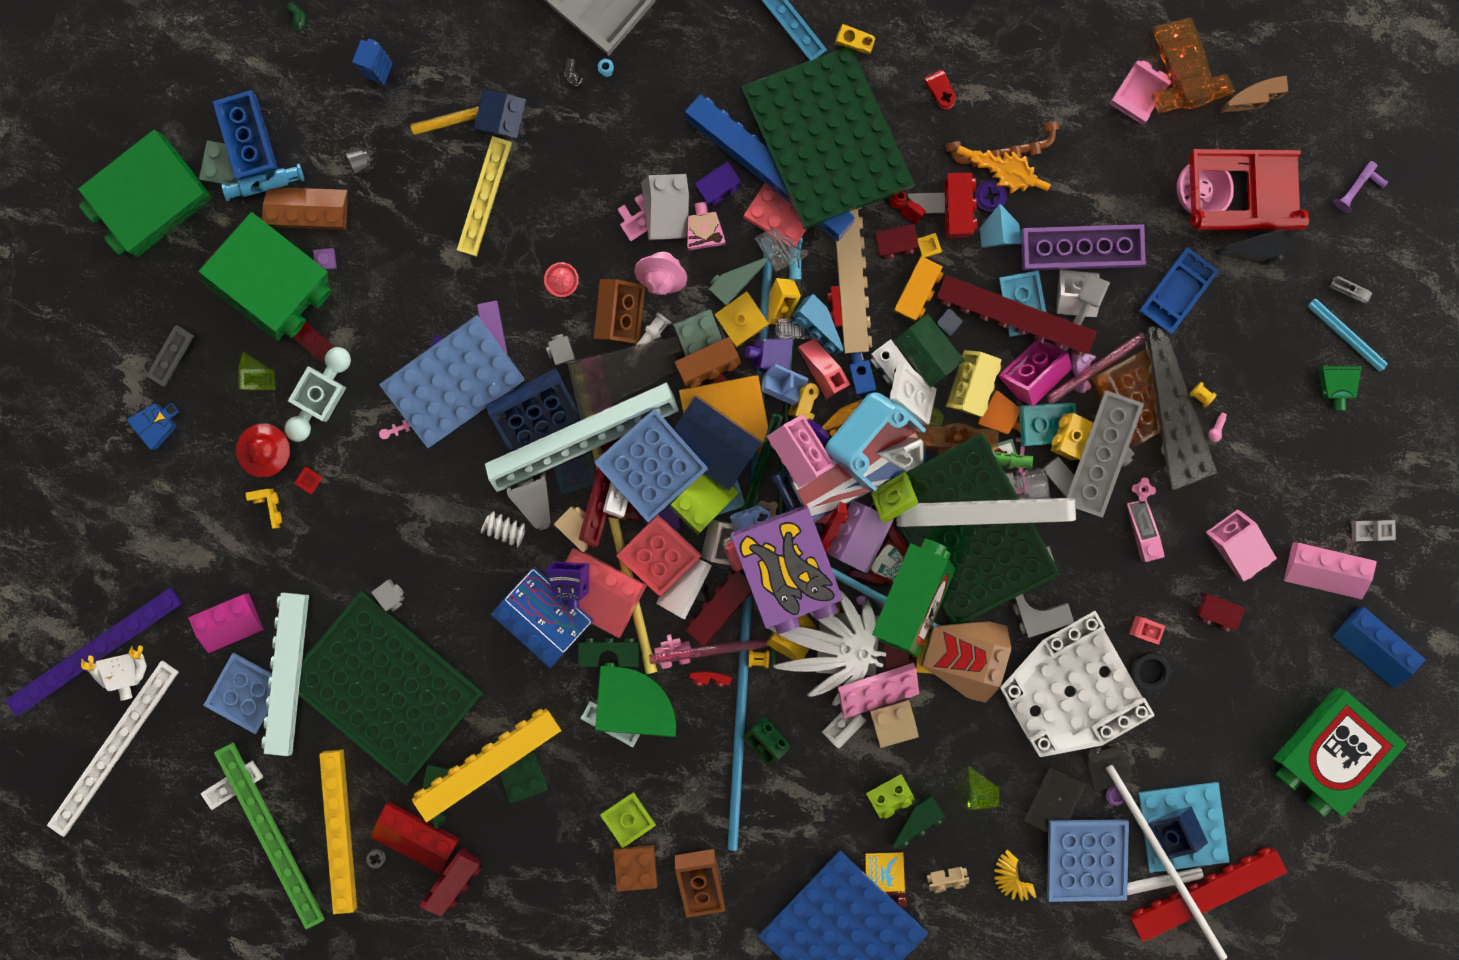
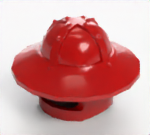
M256 424L247 428L239 437L236 446L237 459L241 467L249 474L257 477H270L280 472L287 464L290 456V444L286 435L279 428L269 424Z

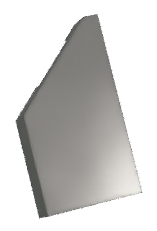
M945 193L907 195L909 200L911 199L926 210L924 214L945 213Z

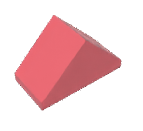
M1135 616L1129 634L1159 645L1165 626Z

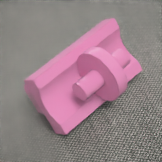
M669 634L667 635L668 641L661 642V647L654 648L656 662L659 661L662 669L670 668L672 666L671 658L675 657L679 658V662L682 665L690 663V654L692 653L689 641L681 642L680 638L672 640V636Z

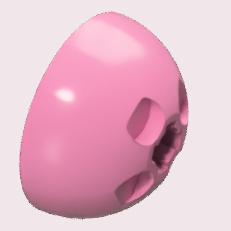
M1188 164L1178 178L1177 196L1181 205L1191 213L1190 168ZM1200 171L1201 209L1204 211H1225L1232 201L1234 192L1233 180L1229 171Z

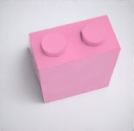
M1236 510L1206 532L1235 575L1243 581L1252 578L1257 572L1269 566L1271 562L1277 559L1257 524L1240 510Z

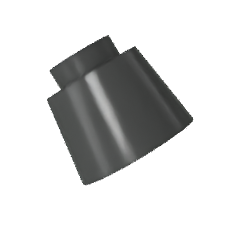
M360 149L346 153L354 174L368 167V163L371 162L367 151L362 152Z

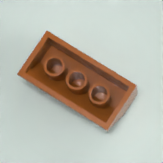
M281 187L269 189L263 202L262 220L270 227L346 230L348 190Z

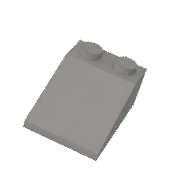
M686 174L647 176L641 182L649 240L686 239L688 236L689 206Z

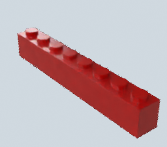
M1264 848L1254 857L1248 856L1241 859V863L1235 866L1229 865L1222 869L1223 872L1217 875L1213 873L1206 876L1205 880L1200 883L1194 882L1189 884L1186 888L1201 914L1286 874L1287 871L1278 852L1273 848ZM1179 891L1169 894V898L1163 901L1159 899L1152 902L1151 906L1146 909L1140 908L1132 913L1133 915L1129 917L1142 942L1194 918Z

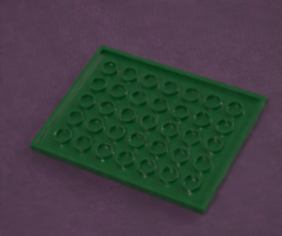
M852 48L840 49L741 86L740 90L803 229L914 187L915 183Z
M984 432L906 472L918 503L1020 500ZM1033 523L899 526L908 545L911 543L921 547L924 539H929L947 547L946 551L951 553L949 560L956 570L941 603L951 624L965 623L1060 575L1056 564Z
M364 591L359 592L302 661L299 685L300 697L405 786L409 784L483 694L478 687L389 612L385 611L383 607Z

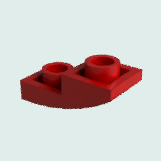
M695 671L689 675V678H692L691 682L699 686H703V684L708 685L710 678L714 679L713 683L722 687L725 684L729 686L732 677L713 671Z

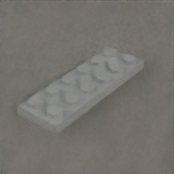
M1105 390L1066 497L1075 499L1076 509L1103 518L1144 403Z

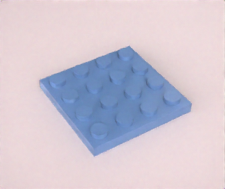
M655 408L594 461L647 522L652 520L708 470L707 466Z
M1049 821L1047 900L1049 902L1127 900L1129 821Z

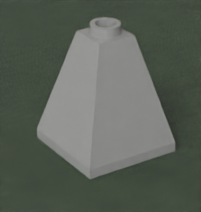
M545 471L507 487L508 497L536 529L543 530L550 526L551 519Z

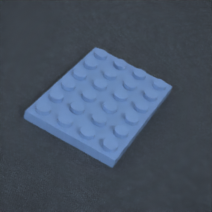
M476 315L380 383V386L425 446L429 448L485 409L486 404L502 397L519 385L525 378L479 316Z

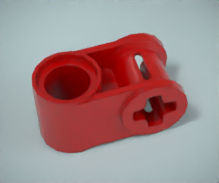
M941 69L924 78L925 84L939 108L942 110L951 109L955 102V93L950 86L945 72ZM943 96L946 98L950 97L949 103L942 101Z

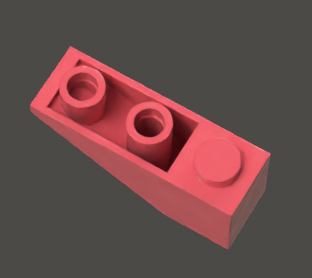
M812 339L797 347L826 399L840 393L850 385L841 367L817 340Z

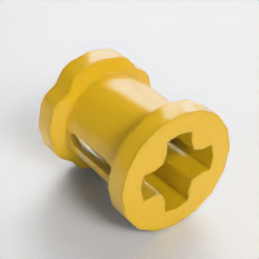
M1202 382L1197 384L1189 394L1191 397L1194 396L1198 399L1204 408L1216 397V394L1207 390Z
M750 649L748 667L765 666V668H768L769 650H766V652H754L753 649Z

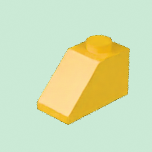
M776 278L769 292V324L780 325V322L789 321L801 297L794 280Z

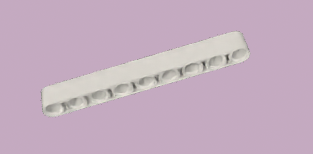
M1074 498L919 503L897 516L896 521L897 526L900 527L1064 522L1076 520Z

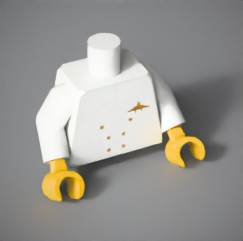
M141 645L138 647V651H135L133 646H131L129 654L95 661L96 664H93V656H88L89 663H86L84 659L81 660L82 669L88 670L91 676L103 688H106L107 691L118 689L120 701L132 698L130 686L140 684L147 665L142 654L143 647Z

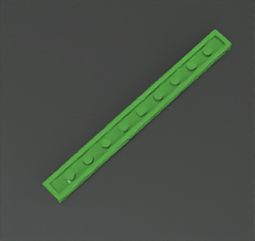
M234 742L215 751L214 754L305 929L324 921L325 918Z

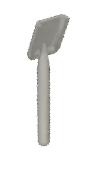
M1089 273L1087 274L1078 295V300L1084 302L1073 323L1081 325L1090 305L1096 308L1101 305L1110 282Z

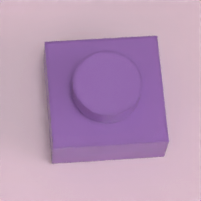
M334 248L313 250L314 261L325 270L337 269Z

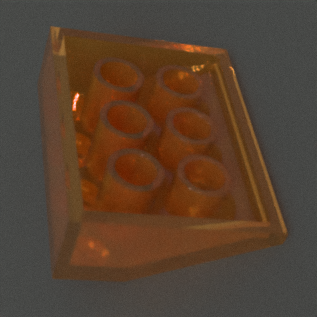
M1147 349L1092 377L1102 398L1106 390L1144 403L1129 448L1143 443L1184 419Z

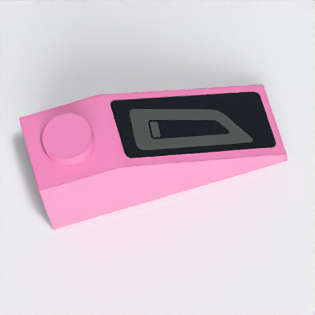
M1147 500L1127 503L1141 561L1148 562L1165 557L1160 536Z

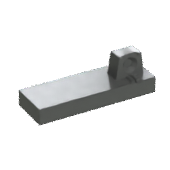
M178 325L174 326L149 370L147 377L163 387L166 386L194 336Z

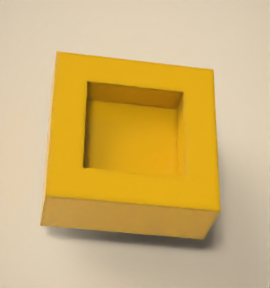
M936 233L918 238L922 257L926 258L942 252Z

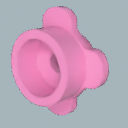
M1142 478L1141 482L1132 486V491L1139 496L1140 501H1146L1148 496L1154 495L1156 492L1155 487L1150 485L1148 478Z

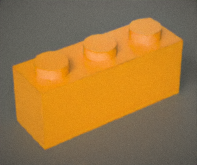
M921 256L893 312L913 322L917 318L921 319L926 310L923 307L925 301L930 302L935 292L932 290L934 283L939 284L944 274L941 272L942 266Z

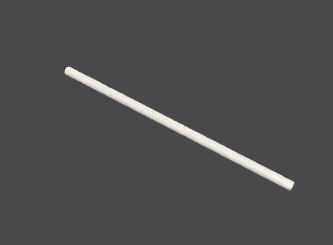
M1112 764L1107 766L1105 769L1218 958L1225 960L1227 955Z

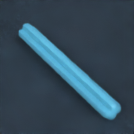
M1313 299L1309 303L1308 308L1378 371L1386 368L1387 362L1317 299Z

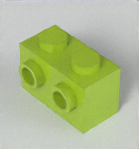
M902 774L866 793L880 819L892 816L895 813L894 811L899 808L909 807L912 801L915 800Z

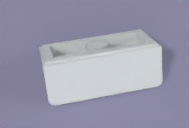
M841 712L822 733L837 748H840L866 722V719L861 714L844 719Z

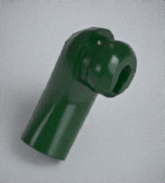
M290 2L286 6V10L293 15V30L300 32L306 25V15L293 2Z

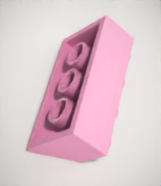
M1293 542L1284 581L1363 599L1373 580L1377 561Z

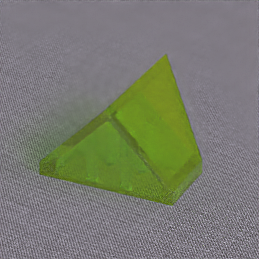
M243 351L238 368L239 390H275V371Z
M968 766L969 808L976 810L999 806V786L994 785Z

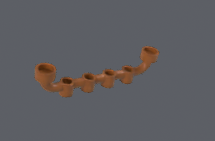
M1058 121L1042 124L1043 132H1048L1046 140L994 150L991 153L995 157L1000 156L1001 159L1004 157L1005 152L1009 156L1012 155V152H1015L1019 158L1025 152H1029L1030 155L1042 153L1041 149L1047 148L1054 143L1056 130L1059 129ZM961 141L945 144L946 152H950L952 158L957 163L971 164V168L978 166L977 163L970 161V158L956 153L959 145L961 146Z

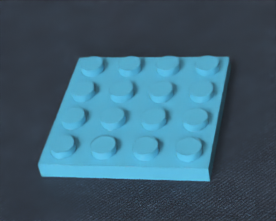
M1218 782L1138 792L1140 811L1147 823L1175 810L1191 806L1208 844L1197 853L1169 859L1175 869L1229 862ZM1144 834L1149 872L1166 871Z

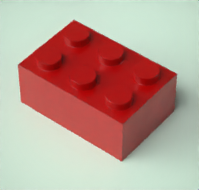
M948 173L944 179L946 239L970 238L975 233V230H977V218H973L974 210L977 208L976 198H973L974 190H976V179L972 178V173Z

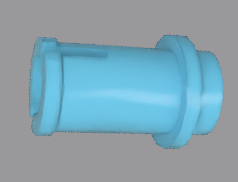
M602 59L598 63L599 72L604 77L612 75L614 68L612 61Z

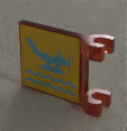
M904 852L864 853L865 874L888 895H898V905L900 907H907Z

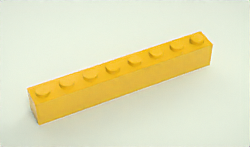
M547 709L537 710L532 714L533 718L527 722L525 720L519 722L515 726V730L510 733L507 731L498 737L499 741L496 743L485 745L481 749V753L478 755L473 754L466 758V763L458 767L457 765L451 768L447 776L444 778L439 777L431 782V787L426 790L423 788L417 791L412 801L426 823L559 733L561 729Z
M344 749L323 751L320 753L333 914L353 913L357 909Z

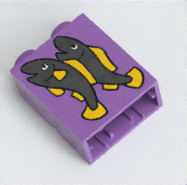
M807 505L731 533L733 543L766 629L774 626L777 634H781L799 627L800 624L797 619L799 616L813 612L815 620L838 612L835 603L842 601L843 598Z

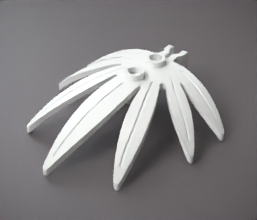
M840 590L843 598L840 603L855 632L854 634L834 615L818 619V621L842 638L803 627H797L791 631L778 634L804 647L834 654L836 657L804 658L775 664L773 667L788 671L811 672L829 670L845 665L844 669L831 675L807 694L809 697L825 693L837 687L845 680L847 681L844 685L864 679L869 663L883 667L882 663L871 658V655L886 657V653L873 650L876 638L872 633L876 626V621L869 600L862 605V625L855 607ZM774 626L768 628L777 634ZM839 693L836 695L832 705L840 704Z

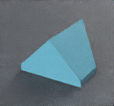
M999 204L979 228L981 248L1021 244L1019 223Z

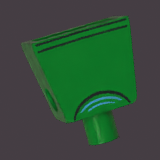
M1361 366L1318 367L1323 399H1333L1335 411L1346 410V399H1353L1357 396Z

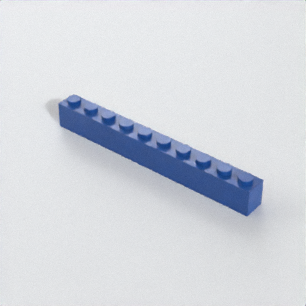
M700 94L685 111V120L792 205L766 146L761 143V140L756 135L749 134L741 123L734 122L726 111L719 110L708 97L704 98ZM850 211L816 225L836 241H839L851 228L855 217Z

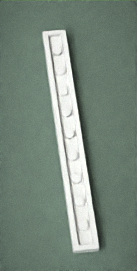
M164 661L159 663L47 825L61 836H66L179 671Z

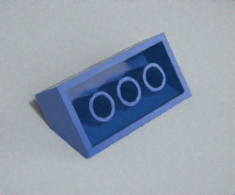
M250 90L213 101L235 178H247L277 170V163L256 94Z
M1358 606L1332 636L1392 688L1397 687L1411 677L1426 660L1365 607Z

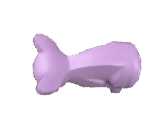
M1072 353L1071 365L1075 380L1068 384L1067 391L1075 390L1079 393H1085L1087 390H1090L1091 384L1087 378L1090 374L1091 362L1096 356L1084 353L1082 357Z

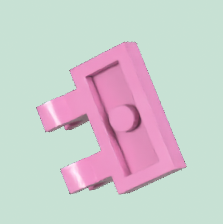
M642 195L634 198L642 210L634 216L630 215L625 205L618 208L619 213L624 219V222L620 225L630 241L647 232Z

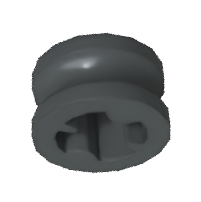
M374 849L367 855L366 862L371 868H379L385 862L386 855L382 850ZM376 854H378L380 856L379 859H381V862L377 861L376 863H373V858H371V855L375 856Z

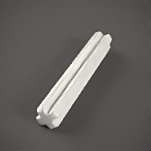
M1200 867L1177 872L1183 883L1203 878V872ZM1169 874L1127 883V895L1175 884Z

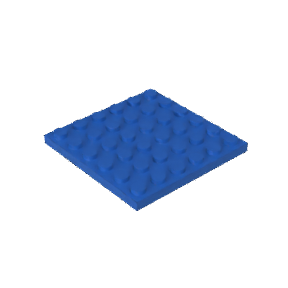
M839 850L767 925L758 937L782 960H903L928 935V932Z

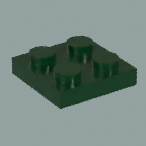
M535 752L525 755L499 773L510 804L548 790Z

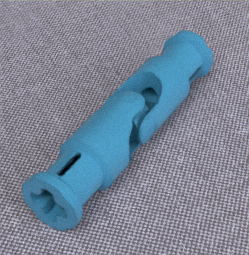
M297 164L296 167L281 168L265 174L239 179L236 183L228 185L224 183L222 184V189L226 201H230V198L242 195L245 197L269 189L283 187L290 182L305 180L301 166ZM256 181L259 182V186H253Z

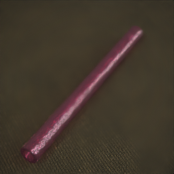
M1140 332L1046 396L1050 404L1055 403L1145 342L1146 337Z
M768 638L649 654L650 664H658L768 648L769 646L766 645Z

